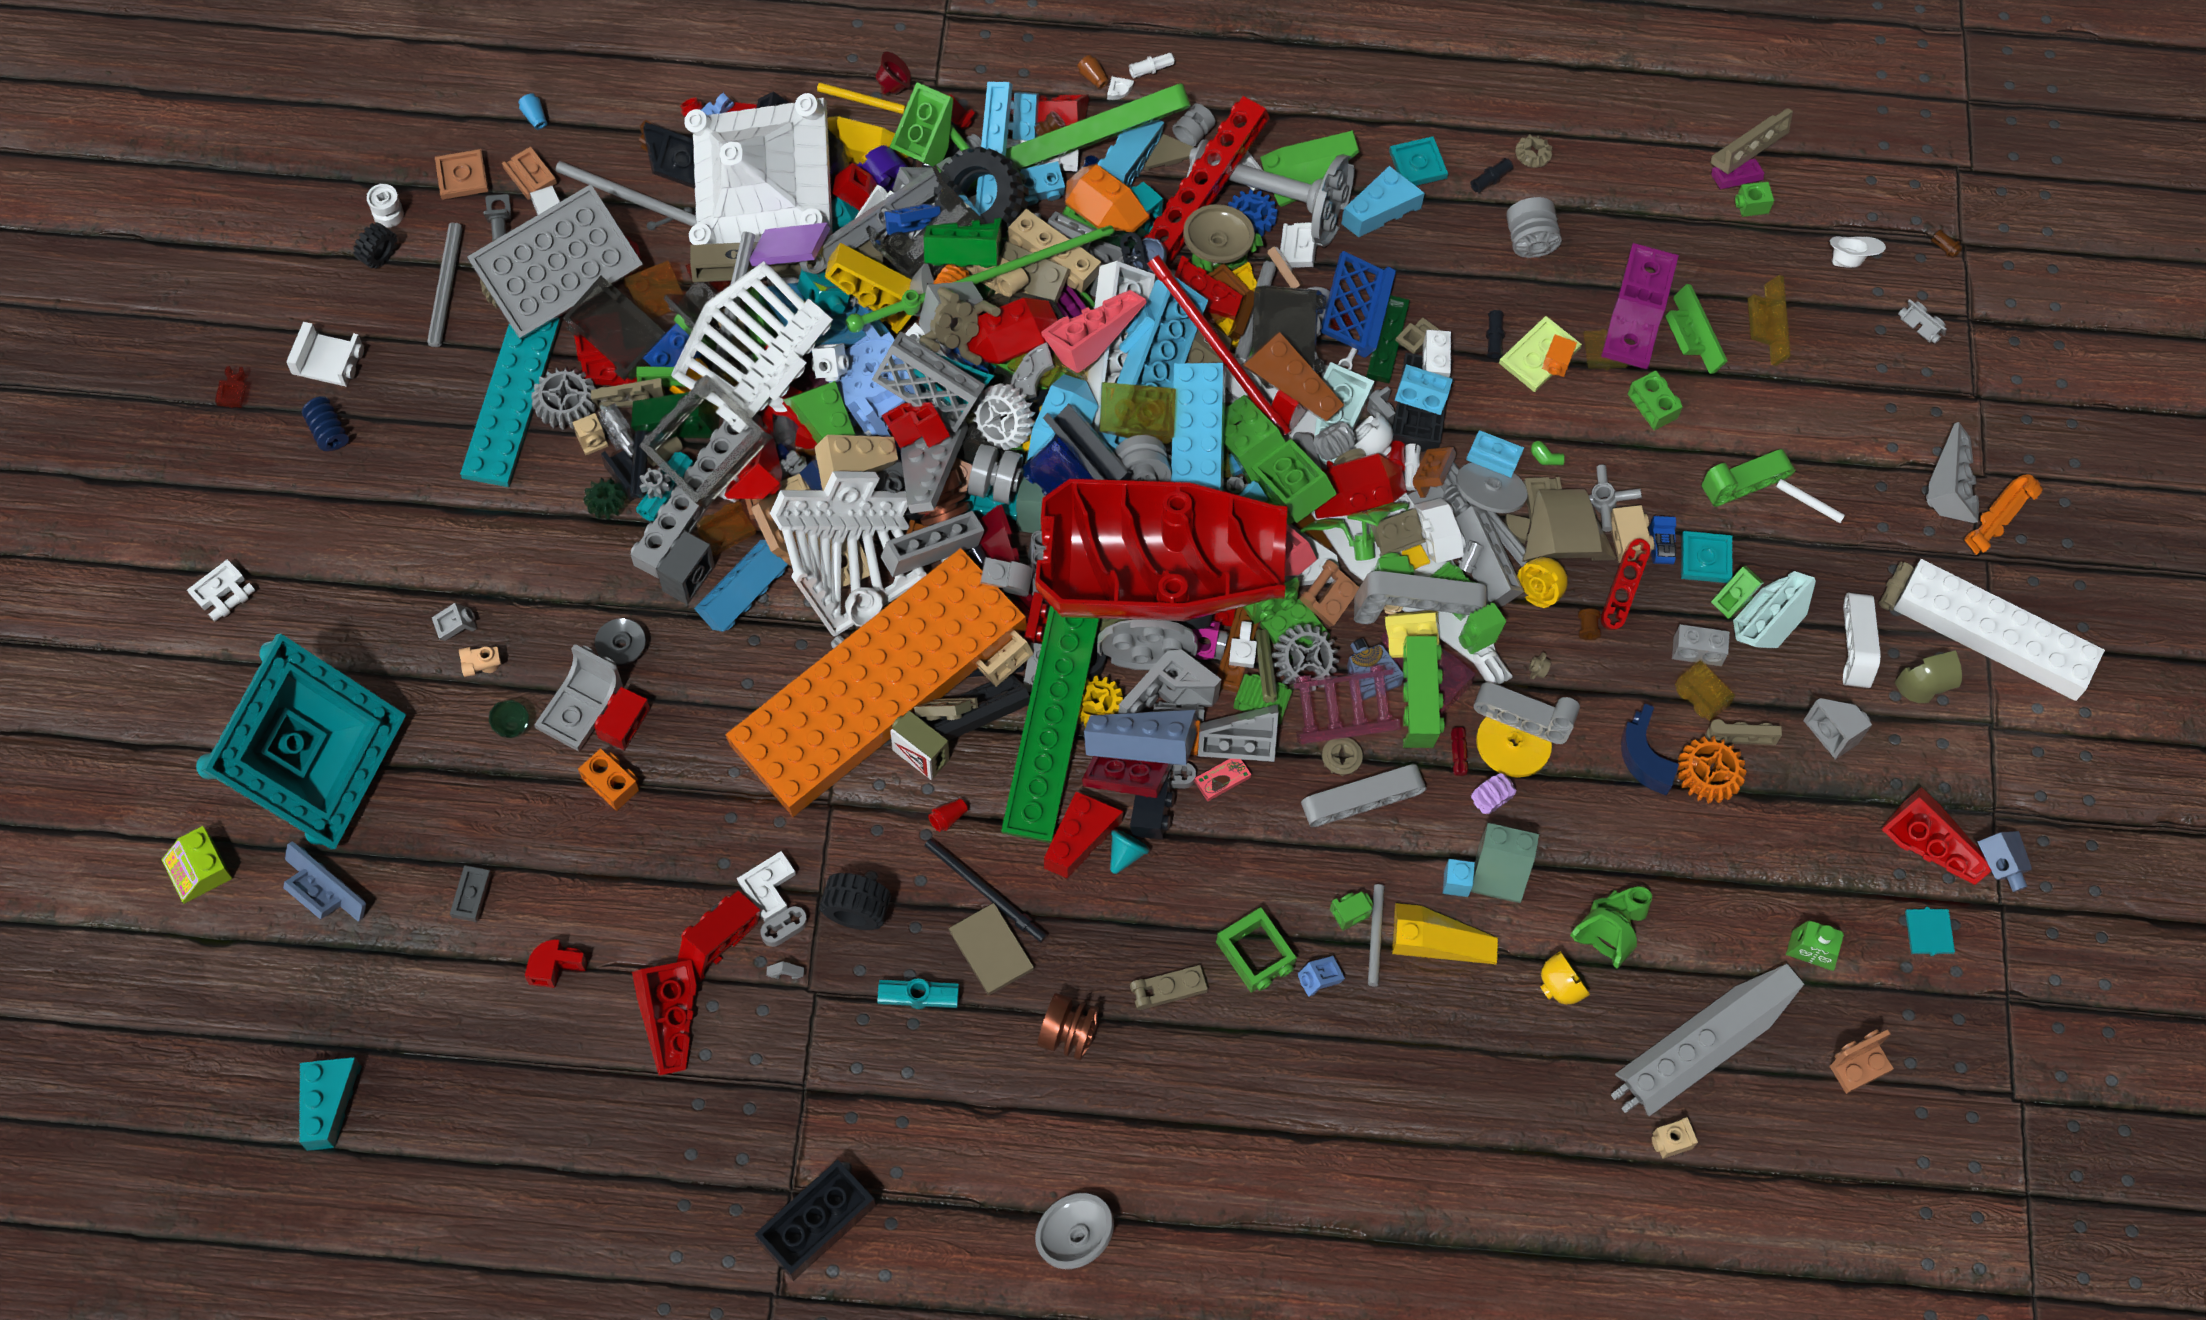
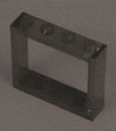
M706 374L703 378L696 381L694 388L687 395L679 399L677 406L670 413L663 416L660 424L644 437L643 442L639 446L697 505L706 509L773 437L713 378ZM714 391L752 431L711 475L694 490L656 450L698 405Z

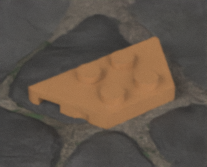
M769 493L764 499H758L757 503L751 507V510L770 551L791 566L782 530L778 528L770 514L777 499V494L771 495ZM794 531V532H793V535H794V539H795L796 546H797V549H798V553H799V556H800V552H799V548H798V543H797V539H796V534H795V531Z

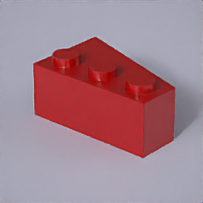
M1075 792L1046 852L1044 869L1068 878L1089 857V854L1106 840L1111 831L1122 823L1123 811Z
M739 890L732 896H725L716 909L707 911L701 917L700 922L694 927L690 925L684 930L681 935L682 941L677 962L692 960L695 980L700 983L705 978L703 975L704 971L712 963L718 965L723 960L719 955L731 945L735 947L757 925L761 910Z

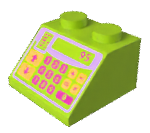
M204 826L178 838L162 858V862L183 904L232 879L212 837Z

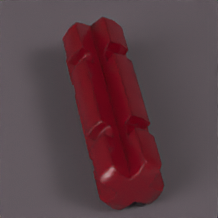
M1455 727L1451 731V740L1453 741V773L1455 776H1465L1468 772L1466 732L1463 727Z

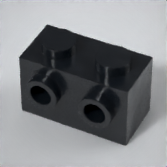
M1164 782L1157 798L1135 795L1130 822L1133 837L1164 840L1165 831H1169L1170 828L1169 807L1173 808L1175 794L1171 792L1168 782Z

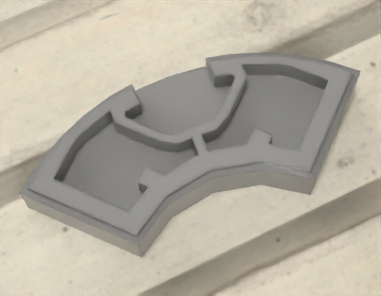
M1048 343L1041 344L1026 354L1013 374L1012 387L1013 389L1020 388V395H1027L1025 400L1037 397V385L1040 378L1047 371L1054 368Z

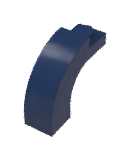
M1644 704L1641 712L1636 710L1632 723L1627 722L1623 730L1621 752L1623 760L1634 778L1645 787L1667 796L1673 785L1679 764L1659 757L1649 747L1646 732L1654 707Z

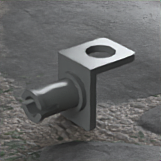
M508 194L486 196L487 211H483L487 222L491 223L492 241L505 235V221H512L510 197ZM500 200L505 203V209L492 210V204Z
M898 455L896 463L876 473L880 478L876 485L878 491L896 493L897 490L900 491L905 486L902 460Z

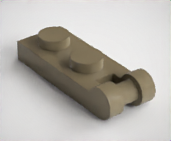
M1716 719L1712 721L1705 737L1709 741L1711 737L1715 736L1718 743L1725 739V743L1776 745L1782 736L1781 726H1773L1770 723L1748 725L1745 722L1725 724L1724 721Z
M1200 965L1145 980H1136L1129 984L1131 992L1135 993L1137 999L1134 1001L1137 1010L1207 993L1208 990ZM1152 989L1153 996H1146L1145 990Z

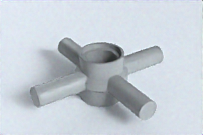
M1598 465L1596 467L1598 484L1594 486L1592 494L1588 496L1595 509L1601 513L1602 530L1608 532L1612 530L1611 512L1613 508H1616L1617 501L1642 498L1641 488L1616 492L1613 486L1608 483L1606 466Z

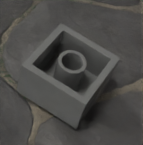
M686 531L683 532L680 538L677 537L671 545V551L666 557H662L657 565L662 591L688 605L715 567L710 544Z

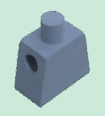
M2019 831L2000 832L1978 841L1996 880L2007 879L2012 892L2028 887L2023 873L2032 870Z

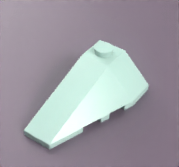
M1330 362L1322 380L1342 401L1344 406L1327 421H1322L1319 418L1316 419L1315 436L1326 427L1338 422L1347 423L1353 431L1374 389L1373 380ZM1318 455L1319 461L1325 464L1327 461H1331L1334 465V461L1337 459L1336 457L1335 459L1325 460Z

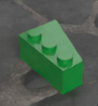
M994 218V223L980 224L979 220L972 221L970 226L958 227L957 223L927 226L924 234L925 263L937 266L943 264H955L961 267L979 265L985 268L997 266L1002 245L1001 218Z

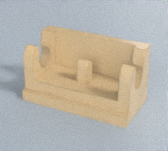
M1015 630L1010 633L1013 636L1012 640L985 664L980 659L976 662L978 669L996 687L1034 654L1028 642Z

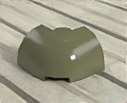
M1955 650L1924 658V664L1912 670L1910 667L1905 668L1895 681L1900 693L1908 700L1916 703H1929L1935 694H1941L1947 690L1960 687L1962 670L1957 652Z

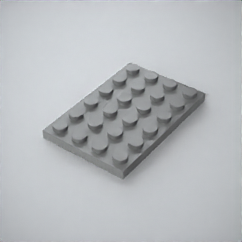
M591 184L467 256L472 267L520 340L643 267L642 262Z

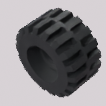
M836 873L828 877L819 910L830 920L849 928L858 930L879 929L883 925L891 894L883 885L868 877L852 873Z

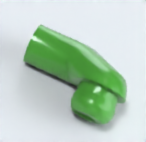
M1535 441L1532 444L1531 453L1541 465H1564V454L1551 453L1541 441Z

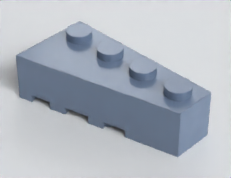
M1181 710L1090 715L1084 730L1086 755L1187 765L1196 737V711Z

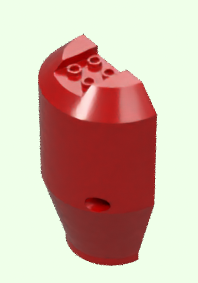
M1068 479L1042 498L1041 532L1042 545L1046 547V550L1043 551V560H1037L1036 590L1061 617L1188 621L1271 599H1285L1287 506H1276L1189 482Z

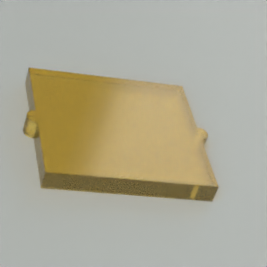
M1605 329L1583 332L1588 369L1605 368V370H1609L1610 368H1627L1626 363L1601 357L1608 332Z

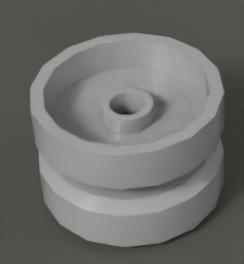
M1148 435L1132 436L1122 441L1116 447L1114 454L1131 472L1127 481H1171V469L1166 448L1163 442L1156 437Z

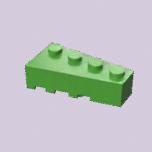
M1406 636L1403 643V678H1407V682H1404L1403 700L1408 702L1403 716V726L1408 727V733L1403 738V748H1433L1440 733L1444 732V718L1440 717L1439 708H1443V693H1439L1438 684H1442V669H1438V660H1441V645H1437V636Z

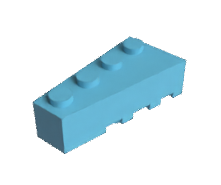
M1156 120L1119 134L1116 144L1109 147L1106 157L1104 159L1101 158L1097 165L1131 189L1135 176L1138 177L1140 175L1145 160L1149 159L1161 139L1164 122Z

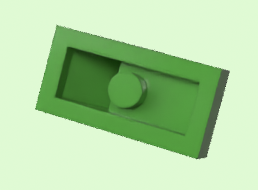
M1743 566L1711 603L1730 619L1753 599L1752 595L1764 582L1747 566Z

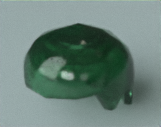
M499 701L489 712V724L492 730L503 738L519 737L523 735L529 726L530 716L525 706L517 701Z

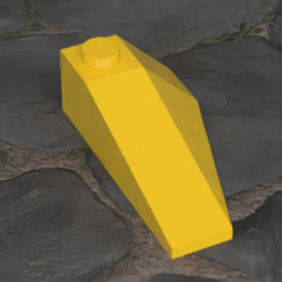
M1395 903L1392 954L1497 964V937L1423 906Z

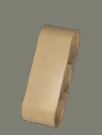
M999 256L997 266L1009 261ZM963 266L970 276L996 267ZM1018 268L981 283L1006 297H1011L1027 285L1029 279L1026 272L1022 268Z

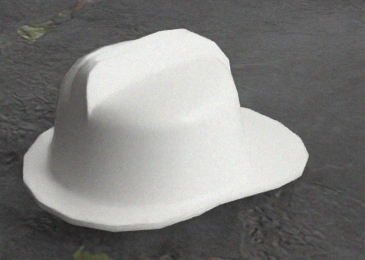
M1833 237L1830 239V244L1834 247L1832 263L1839 267H1859L1867 256L1881 254L1886 249L1882 241L1871 237Z

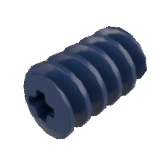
M319 396L304 405L302 415L306 419L305 421L319 449L335 451L348 443L349 437L345 434L344 427H341L342 424L337 419L338 416L334 412L329 398Z

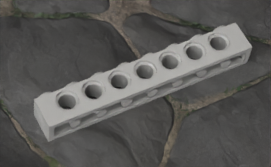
M755 414L749 428L743 429L737 435H731V433L737 431L725 419L721 427L714 430L709 444L706 448L703 447L700 450L695 464L688 467L683 481L680 485L674 487L671 498L660 507L655 521L648 524L641 541L633 545L631 558L635 567L659 579L657 565L660 559L668 555L673 541L677 537L680 538L684 531L689 534L692 532L717 496L713 494L712 487L725 471L733 473L752 442L763 430L762 417ZM721 450H726L725 453H722V454H719V453H718V452L721 451ZM707 469H714L712 472H704ZM696 487L701 488L698 491H691L693 488ZM682 506L688 507L685 510H678ZM669 525L674 526L672 529H664L666 526ZM656 544L661 545L659 548L656 549L651 548L653 545Z

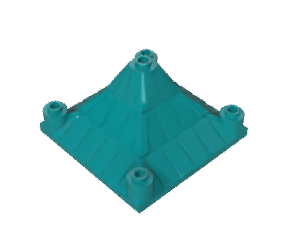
M276 634L272 641H267L261 646L259 651L262 661L261 666H259L251 684L244 693L242 700L235 709L212 753H206L198 759L196 770L202 778L207 780L217 779L305 832V837L311 844L324 845L329 849H336L406 714L283 634Z

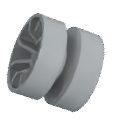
M981 444L972 465L968 494L986 498L993 486V500L1010 505L1022 479L1023 454L1006 450L1000 462H998V448Z

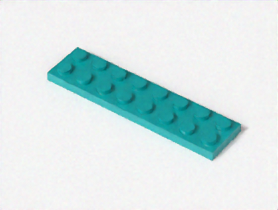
M557 317L521 340L511 325H508L460 473L462 479L504 487L510 486L534 411L531 397L532 392H534V384H540L539 378H544L561 325L560 318Z

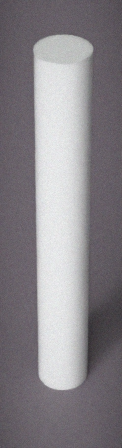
M1780 479L1776 486L1778 489L1838 523H1841L1845 516Z

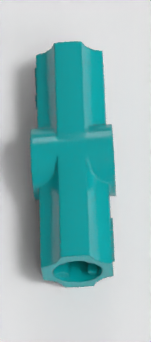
M675 452L662 470L663 475L668 474L670 477V481L667 483L670 485V491H665L663 498L653 496L649 499L646 493L637 506L636 512L648 521H655L660 507L669 501L674 487L681 484L688 467L694 465L693 460L682 452Z
M919 978L911 981L879 980L878 1004L907 1005L915 1009H923L926 1006L958 1007L959 984L926 982ZM915 990H923L925 992V995L921 998H914L911 994Z

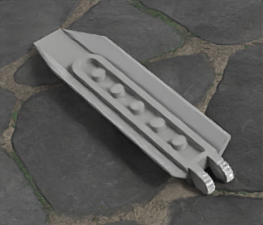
M1785 964L1735 986L1618 1071L1615 1075L1625 1081V1084L1614 1091L1611 1096L1616 1100L1630 1090L1635 1098L1626 1102L1622 1110L1627 1113L1641 1103V1105H1644L1647 1115L1651 1116L1767 1031L1803 987L1804 983L1788 964Z

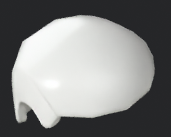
M869 587L855 589L849 594L845 602L848 618L859 627L877 615L883 607L880 594L875 589Z

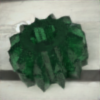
M601 477L600 483L591 481V488H585L586 496L583 500L590 514L595 513L598 519L605 515L606 519L609 520L610 514L613 513L618 516V509H624L626 494L622 491L623 488L620 483L615 484L612 478L605 482Z

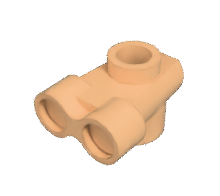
M498 646L472 650L471 647L459 649L464 677L476 675V672L481 670L485 673H492L501 665Z

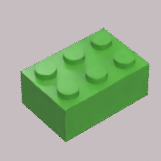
M1292 439L1251 467L1262 487L1280 506H1287V514L1296 523L1337 494L1327 475Z

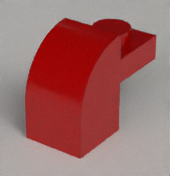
M549 940L538 945L531 953L527 963L525 978L529 985L555 988L559 968L585 971L587 959L580 950L566 948L564 951L560 940Z

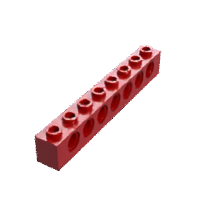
M1245 96L1233 105L1230 116L1220 124L1215 138L1207 143L1202 157L1194 162L1189 176L1181 181L1176 195L1168 200L1163 214L1155 219L1150 233L1142 238V240L1144 238L1160 240L1163 236H1169L1166 241L1161 242L1167 251L1165 263L1167 267H1169L1185 243L1183 231L1187 218L1195 210L1212 204L1270 118L1266 108ZM1246 122L1245 126L1237 127L1239 123ZM1233 141L1232 145L1224 146L1226 142ZM1221 160L1219 164L1211 165L1213 161ZM1208 179L1206 183L1198 184L1200 180ZM1195 198L1192 203H1185L1187 199ZM1182 217L1179 222L1172 223L1174 218Z

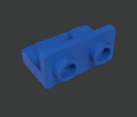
M921 204L885 211L887 234L896 235L925 229L929 226V222L932 221V217L941 216L940 206Z

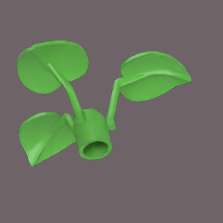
M1389 503L1369 509L1365 513L1358 512L1348 515V519L1362 521V533L1356 534L1355 539L1352 538L1344 523V519L1337 518L1314 521L1301 529L1300 535L1307 530L1341 528L1349 541V547L1354 546L1355 560L1375 558L1373 546L1375 541L1371 528L1370 535L1367 533V523L1378 526L1380 521L1388 516L1390 512L1402 508L1407 510L1409 503Z

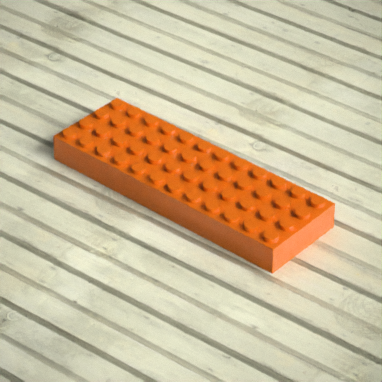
M961 548L725 734L732 749L792 817L797 815L891 739L890 730L899 716H904L908 711L915 715V706L943 697L978 668L976 662L979 659L985 663L1012 640L1013 636L1010 633L1013 630L1018 634L1026 630V617L998 587L980 584L982 570Z

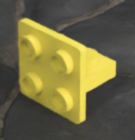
M1438 611L1396 613L1385 617V626L1389 639V655L1391 658L1403 657V643L1406 636H1437V645H1439Z

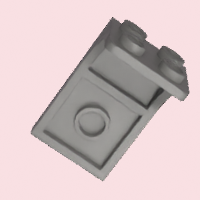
M574 644L571 648L573 662L568 676L534 725L537 730L579 752L595 729L596 719L600 714H604L608 708L609 698L613 693H617L623 685L616 667L617 664L608 657H603L602 659L595 655V652L584 645L580 647Z

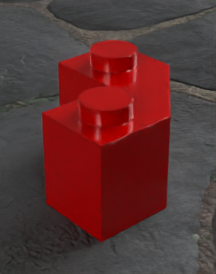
M924 402L919 407H913L911 403H903L882 415L900 449L913 444L920 437L924 439L926 445L930 448L933 445L942 443L944 439L950 436L932 402Z

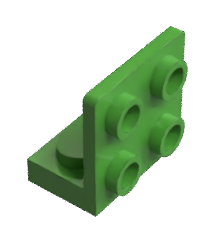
M1295 577L1288 582L1285 580V599H1271L1243 606L1254 624L1260 621L1266 622L1282 609L1284 611L1295 605L1299 589L1298 578Z

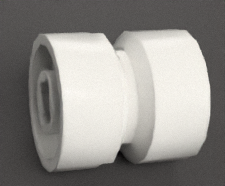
M379 184L369 190L367 202L375 222L381 223L387 228L398 225L404 217V211L396 189L388 184Z

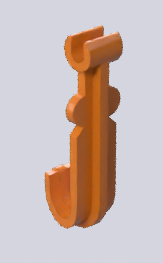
M2031 474L2016 478L1993 503L1990 511L1982 513V525L1980 528L1970 532L1964 539L1976 555L1980 550L1984 553L1990 548L1991 544L1988 541L1992 536L1999 537L2003 535V526L2010 523L2029 497H2032L2033 500L2037 499L2043 490L2040 482Z

